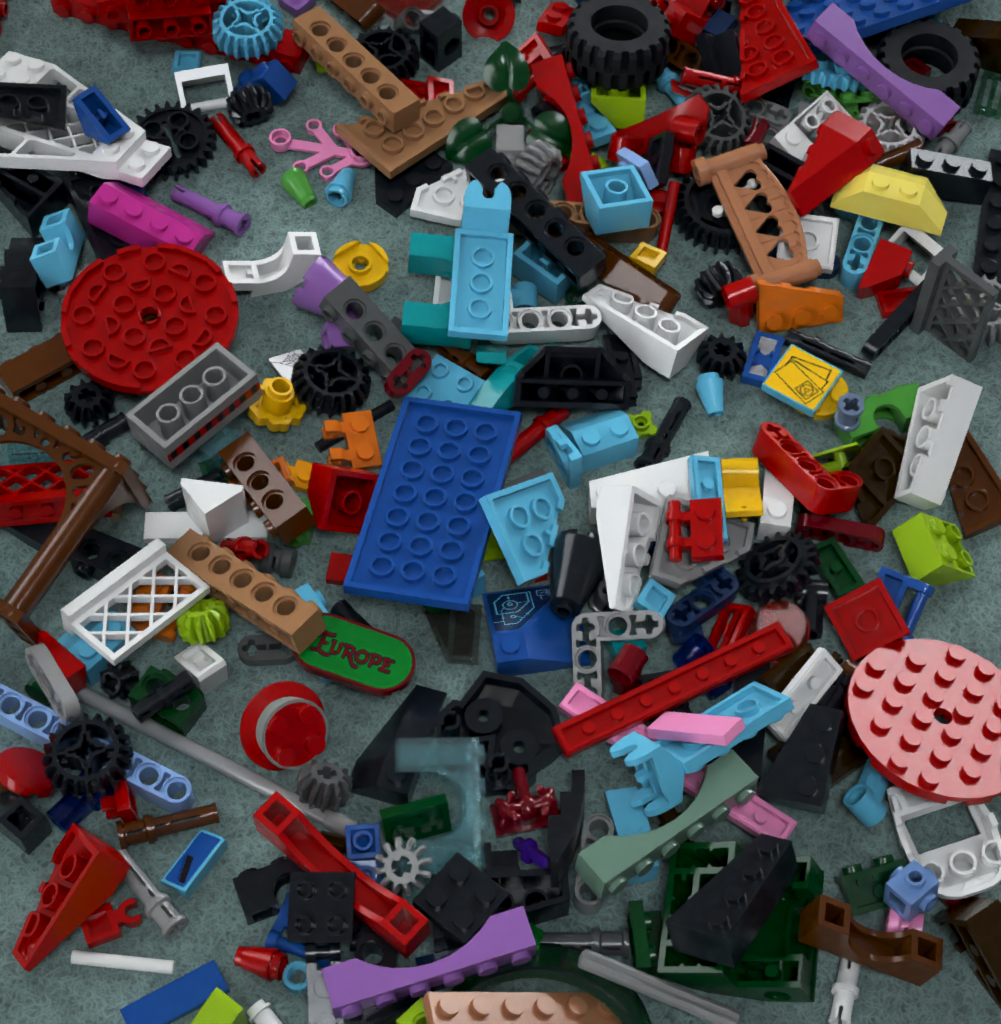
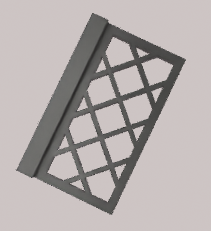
M948 244L929 262L909 329L917 335L926 330L968 363H971L976 358L999 290L956 260L958 250ZM954 272L960 276L962 282H958ZM948 289H952L956 299L951 298ZM962 289L967 290L971 299H966ZM977 289L988 296L987 299H981ZM942 307L947 308L951 317L946 316ZM956 307H961L965 317L960 316ZM971 307L976 308L980 317H975ZM940 324L944 333L937 327H935V325ZM951 324H955L959 334H955ZM965 324L970 325L974 334H969ZM959 341L964 342L967 350L961 346Z

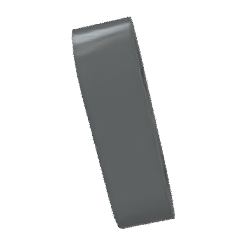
M269 634L246 636L241 639L237 647L239 659L247 666L286 665L295 661L296 658L290 648L287 650V654L282 655L278 649H281V644L283 643ZM251 645H256L257 651H255V656H249L248 654Z

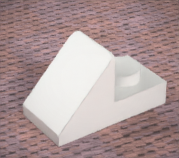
M201 643L191 645L173 657L178 667L182 671L186 670L196 687L204 694L228 679L225 660L207 645L203 646Z

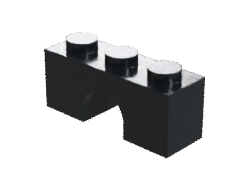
M287 856L279 857L273 860L270 865L260 869H246L238 877L232 879L248 925L278 915L280 911L276 900L278 891L281 887L290 883V872H305Z

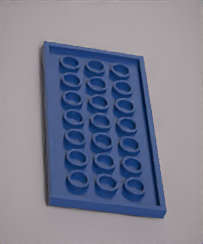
M793 0L788 2L785 7L812 53L816 55L823 51L814 46L805 35L814 21L832 2L854 19L860 37L865 38L973 0Z
M404 396L343 583L344 593L469 612L492 530L479 499L485 495L502 490L504 487L522 422V412Z

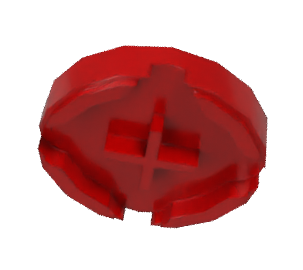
M11 747L3 750L0 754V783L8 790L27 797L31 793L39 794L38 798L48 797L56 791L50 783L51 779H47L44 773L46 767L43 766L42 757L45 754L26 747Z

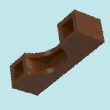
M823 894L818 895L801 910L798 941L918 986L923 985L942 970L943 939L913 928L900 932H882L867 928L859 924L852 917L851 905Z

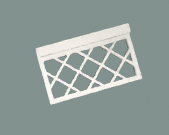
M156 538L60 609L63 629L71 636L76 633L113 666H116L209 594L210 586L166 551V544ZM166 565L175 571V576L156 577L157 572ZM139 585H152L151 594L133 595V590ZM156 585H174V594H155ZM178 585H193L197 590L192 594H178ZM115 603H128L127 613H109V608ZM132 603H150V613H131ZM155 603H173V608L170 611L154 613ZM91 621H103V631H88L84 627ZM108 621H126V631H107ZM131 621H149V627L144 631H130ZM106 640H125V645L114 653L106 647Z

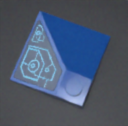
M550 585L482 594L496 673L518 676L573 668L571 627L575 617L562 618L551 609ZM580 625L579 630L584 632V627ZM579 641V647L587 645V642ZM585 651L580 656L582 666L591 665L588 651Z

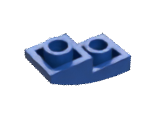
M379 823L346 825L347 859L380 884L383 880V874L378 875L374 872V869L382 867V862L375 859L377 854H381Z

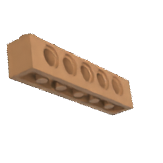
M317 6L293 19L292 36L295 43L300 47L302 46L315 62H319L332 78L337 79L343 85L346 92L355 96L364 109H368L374 114L381 125L386 126L395 133L420 119V98L324 9Z
M189 529L166 550L210 586V593L207 595L224 601L227 608L298 654H301L327 629L322 619L323 612L315 602L311 600L306 602L300 598L291 587L284 588L279 585L272 575L260 573L248 560L241 561L229 548L217 546L206 534L200 535L194 530Z

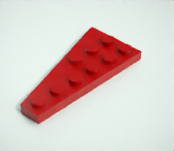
M739 0L741 14H739V22L741 24V31H739L740 80L742 88L740 89V97L743 103L819 68L817 59L781 0Z

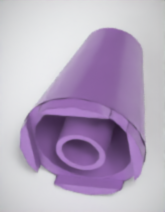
M320 256L304 275L303 279L305 281L303 286L296 289L292 304L323 316L319 305L324 296L348 277L329 258ZM349 310L346 311L348 317L358 319L356 313Z

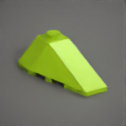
M643 84L641 88L635 90L628 88L626 91H618V89H611L609 91L603 90L601 86H591V103L616 128L625 129L645 120L646 85Z

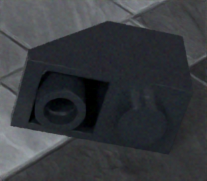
M10 791L0 794V832L27 855H30L52 832L49 822L43 813L22 796Z

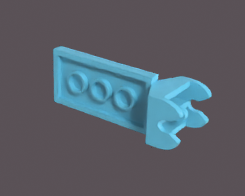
M478 180L471 181L466 188L460 228L455 229L448 337L507 342L514 234L508 233L511 213V192L509 187L503 182H500L494 189V196L492 198H485L483 196V187Z
M753 681L701 713L705 715L740 717L743 719L746 728L728 746L668 740L653 742L635 731L618 740L610 748L612 758L629 753L624 759L625 765L635 767V779L642 785V788L630 797L631 807L635 808L650 802L644 809L646 817H653L680 804L683 800L685 773L689 775L701 770L706 763L718 756L727 754L732 747L743 740L754 737L759 730L767 725L780 721L785 714L795 709L791 697Z

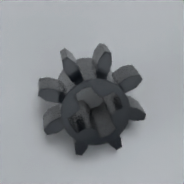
M130 660L122 663L119 662L116 666H113L110 662L107 663L108 669L99 673L102 676L100 680L101 689L109 695L110 699L118 696L122 700L129 698L128 694L139 681L140 672L131 665Z

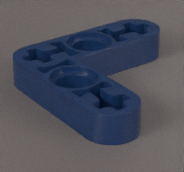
M721 567L693 581L692 583L697 588L668 609L665 618V628L667 631L675 635L689 633L734 602L739 588V582L736 577L724 567ZM704 600L710 604V607L698 608L694 602Z

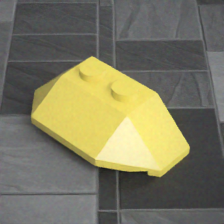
M872 164L836 191L830 204L831 208L941 236L948 213L927 177L877 164Z

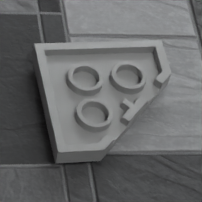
M669 494L664 502L648 580L652 578L660 584L678 589L745 556L751 549L755 523L741 521L737 517L726 518L728 542L724 545V560L693 562L691 551L682 552L681 562H671L669 551L666 550L669 525L665 523V513L668 512V502L679 500L681 502V511L688 512L690 511V501ZM690 525L681 526V536L683 538L691 537Z

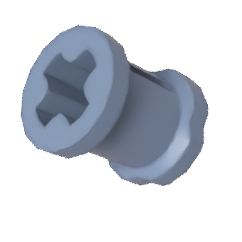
M844 394L838 400V410L834 414V424L843 432H853L860 426V415L864 412L865 403L857 394Z

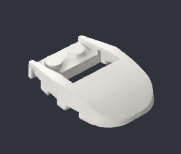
M898 786L886 789L899 845L909 863L915 860L922 867L929 868L940 881L937 893L938 898L948 900L964 899L986 892L1001 882V838L997 828L999 823L994 813H990L985 804L967 806L980 833L979 835L918 854L905 826V821L961 802L947 801L946 804H941L915 796Z

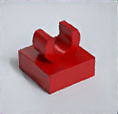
M127 781L117 782L119 788L117 791L114 790L115 795H109L106 798L102 797L100 799L101 811L106 812L108 820L121 817L124 823L139 820L135 793Z

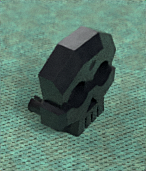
M483 671L461 701L453 699L435 716L437 731L435 754L437 763L479 801L483 797L507 795L509 791H515L517 797L512 775L516 767L525 769L530 788L536 783L537 773L553 763L563 753L551 732L552 727L561 723L556 706L520 677ZM480 716H487L489 720L481 722L478 718ZM517 746H521L525 750L521 753H517L513 749ZM487 753L486 760H484L479 754Z

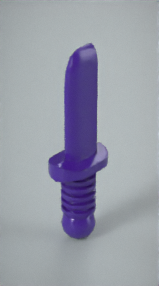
M522 837L513 839V847L520 852V858L524 863L532 864L534 862L543 869L547 868L550 857L538 849V844L535 840L531 838L525 840Z

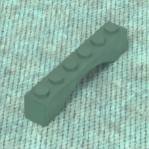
M731 749L727 754L722 755L707 765L697 797L675 820L658 829L642 834L626 836L604 835L578 853L574 870L600 900L610 893L612 895L618 894L626 887L628 880L635 875L639 877L645 875L652 869L654 862L661 857L665 859L671 857L680 848L681 843L687 839L690 841L697 839L705 831L707 825L713 821L719 823L724 820L736 805L744 806L755 796L756 792L754 789L759 777Z

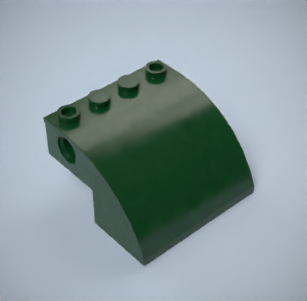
M736 841L681 843L677 852L670 857L657 967L658 975L680 985L707 993L768 1002H814L818 949L799 942L798 934L801 910L818 895L823 894L824 870L820 869L811 856H796L799 872L737 966L731 968L674 951L665 921L743 849Z

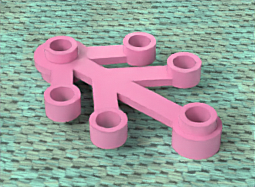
M318 119L308 120L306 131L309 135L315 136L320 143L291 139L290 132L283 128L275 129L269 135L270 147L275 152L281 153L287 150L315 154L305 160H298L292 165V168L304 167L303 171L306 172V175L309 174V170L335 157L342 158L332 165H324L319 169L320 179L324 182H331L342 168H350L352 166L365 168L371 165L366 158L358 156L361 154L335 133L334 125L332 128L333 137L337 140H342L347 148L337 146L322 128V122ZM313 125L318 126L317 129H311L310 127ZM326 171L332 172L331 175H324L323 173Z

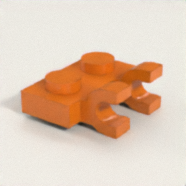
M371 410L342 413L341 422L338 420H325L323 422L324 427L321 429L323 441L344 437L347 450L340 447L329 448V455H327L328 464L350 465L351 468L367 471L382 467Z

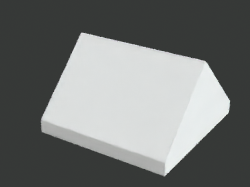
M181 478L180 484L188 515L201 532L208 535L214 542L219 541L249 521L243 485Z

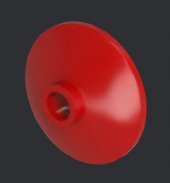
M467 0L462 13L463 23L466 30L475 39L489 37L498 41L507 36L513 28L515 8L511 0ZM487 10L494 11V19L488 20L485 17Z

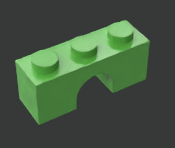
M916 382L908 385L901 384L894 387L891 391L882 394H872L865 398V409L862 415H860V426L853 432L839 430L835 426L833 419L832 425L843 444L847 445L858 442L861 447L871 434L879 428L875 422L877 419H888L894 422L901 433L909 431L919 386Z

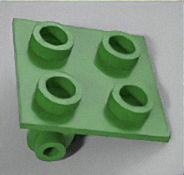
M830 87L822 88L821 92L810 93V96L819 98L828 90L854 119L859 117V103L881 101L869 89L864 91L857 89L856 92L847 89L846 92L838 90V88L833 91Z

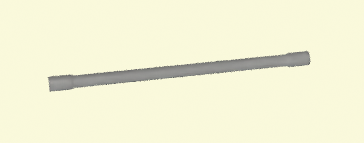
M86 686L76 693L78 700L85 705L269 798L277 791L299 809L304 816L322 824L326 829L336 834L346 836V825L360 824L337 811L333 812L325 809L322 813L319 808L309 809V804L299 802V795L294 791L149 718L140 724L132 713L134 711Z

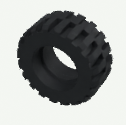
M649 0L583 1L572 11L567 21L566 61L572 63L576 76L582 81L587 80L591 86H601L603 90L609 91L611 89H618V91H626L628 88L633 90L639 89L643 84L646 86L651 84L667 67L671 38L670 22L658 6L654 7V4Z
M917 19L910 24L906 23L891 29L881 39L876 54V59L897 76L919 86L938 89L963 109L968 105L972 97L981 62L977 48L973 46L974 43L968 36H963V31L957 27L955 29L951 28L950 24L942 22V24L936 23L933 19H927V21ZM915 57L925 64L938 68L945 75L924 76L908 68L904 61Z

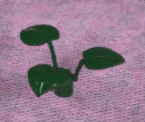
M507 41L502 42L487 59L483 69V76L486 84L496 92L506 90L509 103L503 106L501 110L502 117L485 128H482L481 122L475 117H467L458 121L447 137L446 157L451 161L469 164L490 146L493 147L492 139L486 133L504 121L508 124H516L522 121L528 128L532 129L526 137L527 145L532 141L540 139L556 146L561 151L562 156L571 152V129L569 122L562 114L551 110L542 112L536 117L534 124L525 117L524 106L520 102L515 101L512 90L520 91L526 88L530 79L529 66L522 53L514 45Z

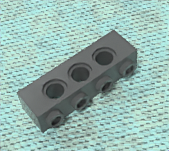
M351 276L324 296L319 305L323 317L328 322L334 323L341 331L343 339L349 345L355 346L361 353L363 361L381 375L380 378L383 383L408 352L416 349ZM346 311H353L358 319H351L346 314ZM366 332L373 333L378 341L369 340ZM385 354L393 355L397 363L389 362ZM420 359L415 360L409 370L414 372L421 365L422 361ZM402 376L398 381H395L394 388L398 390L402 387L407 378Z

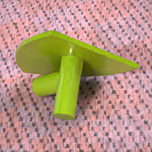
M858 442L825 450L812 456L817 461L834 457V461L821 465L828 472L842 471V468L847 463L846 454L857 452L860 446Z

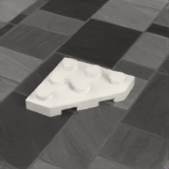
M458 168L441 176L439 181L431 185L426 183L417 187L410 208V216L460 228L465 191L469 185L465 169L461 170ZM497 179V180H495V181H496V182H501V181H503V180H505V179Z

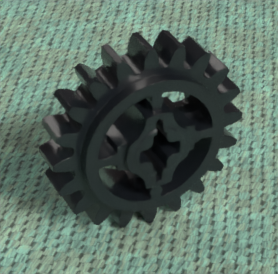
M788 531L785 536H781L780 532H777L773 538L765 536L764 541L760 544L755 542L753 544L754 549L746 554L747 558L738 561L741 568L735 570L739 587L746 598L751 597L754 603L761 599L764 605H767L771 599H774L776 604H778L783 597L789 600L792 599V594L796 591L802 593V586L804 584L813 583L810 576L819 573L816 566L821 565L820 553L811 538H805L802 532L795 536L792 531Z

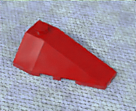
M839 110L834 111L819 125L816 131L818 136L814 144L810 145L806 152L808 157L804 165L798 168L787 191V195L800 217L805 216L870 167L885 152L871 127Z

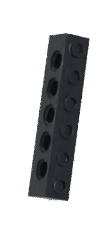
M490 146L465 166L467 182L470 183L473 180H478L483 187V196L485 198H492L494 196V189L500 183L495 180L505 179L501 182L509 187L512 198L510 223L580 291H583L607 271V254L599 244H592L580 226H574L568 221L566 213L558 206L555 208L540 188L535 189L524 172L521 170L516 171L504 153H497ZM516 197H524L521 200H514ZM535 215H542L541 218H532ZM555 233H561V234H562V235L559 236V237H553V236H551V235H553V234H555ZM573 252H581V253H582V254H580V255H578V256H573V255H571V253H573Z

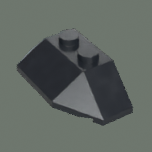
M544 344L515 375L512 405L517 407L629 410L632 380L603 347Z

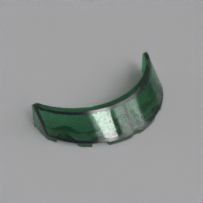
M541 943L540 950L536 951V955L531 956L532 959L525 964L512 966L511 963L499 966L495 973L487 976H478L477 973L464 977L465 980L455 985L451 992H483L497 984L517 979L541 978L556 980L578 987L604 1003L619 1018L622 1024H652L647 1010L636 991L580 969L578 967V959L584 950L575 947L565 948L555 943Z

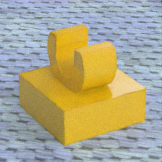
M642 241L629 258L655 275L665 262L667 252Z

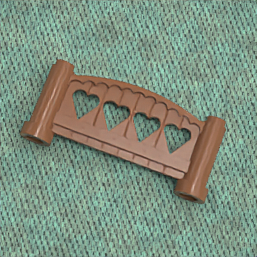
M753 143L708 159L699 157L691 160V170L696 184L702 187L712 183L753 274L744 278L751 277L755 287L756 279L766 280L767 283L780 284V282L790 283L791 286H797L815 280L818 276L822 275V268L818 259L812 260L807 257L805 236L794 205L783 185L763 163V160L767 159V151L763 143ZM751 172L756 175L755 181L761 187L758 190L736 187V185L746 173ZM762 195L767 198L766 205L770 206L772 210L769 213H762L746 209L757 196ZM773 218L777 220V228L782 231V235L771 236L757 232L768 219ZM779 242H786L789 245L788 251L794 257L790 260L769 257L768 255Z

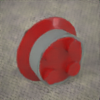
M293 681L277 682L260 690L246 706L240 722V740L247 756L258 766L273 771L295 770L302 768L303 764H310L312 759L315 760L324 751L329 735L328 720L319 697L307 686Z

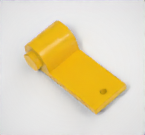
M758 457L721 459L726 518L741 517V521H748V517L764 516L759 487Z

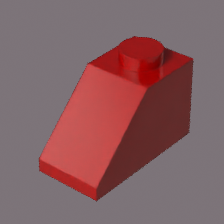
M880 239L858 286L857 298L865 299L875 296L876 292L900 287L903 278L909 279L915 265L911 261L913 250Z

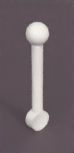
M750 178L747 181V185L743 188L755 189L758 183L754 178ZM716 205L712 208V215L715 218L723 216L724 209L722 205Z

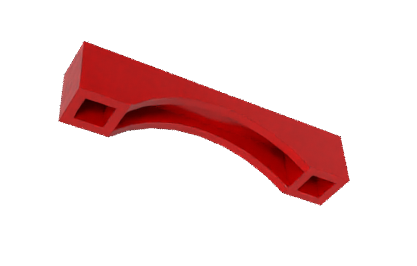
M561 53L533 63L531 68L536 87L543 100L559 110L569 122L572 135V152L562 184L567 201L583 202L580 172L601 169L598 156L592 155L591 148L595 147L591 132H586L585 125L589 124L585 109H580L578 104L579 101H582V96L578 85H573L572 79L576 78L571 62L566 63Z
M276 791L253 814L257 831L305 872H355L354 914L406 959L429 936V920L404 898L384 888L352 864L324 838L299 809Z

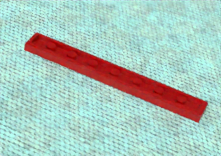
M779 621L564 721L552 727L551 732L566 759L655 718L665 711L676 708L792 652L795 647Z

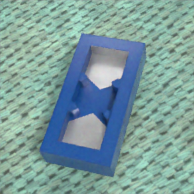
M756 330L741 376V383L761 388L764 380L778 363L785 337Z

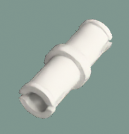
M840 957L837 981L832 984L831 989L834 997L828 1022L830 1024H839L840 1014H842V1024H851L854 1000L859 997L860 990L857 987L861 964L851 961V967L849 968L850 962Z

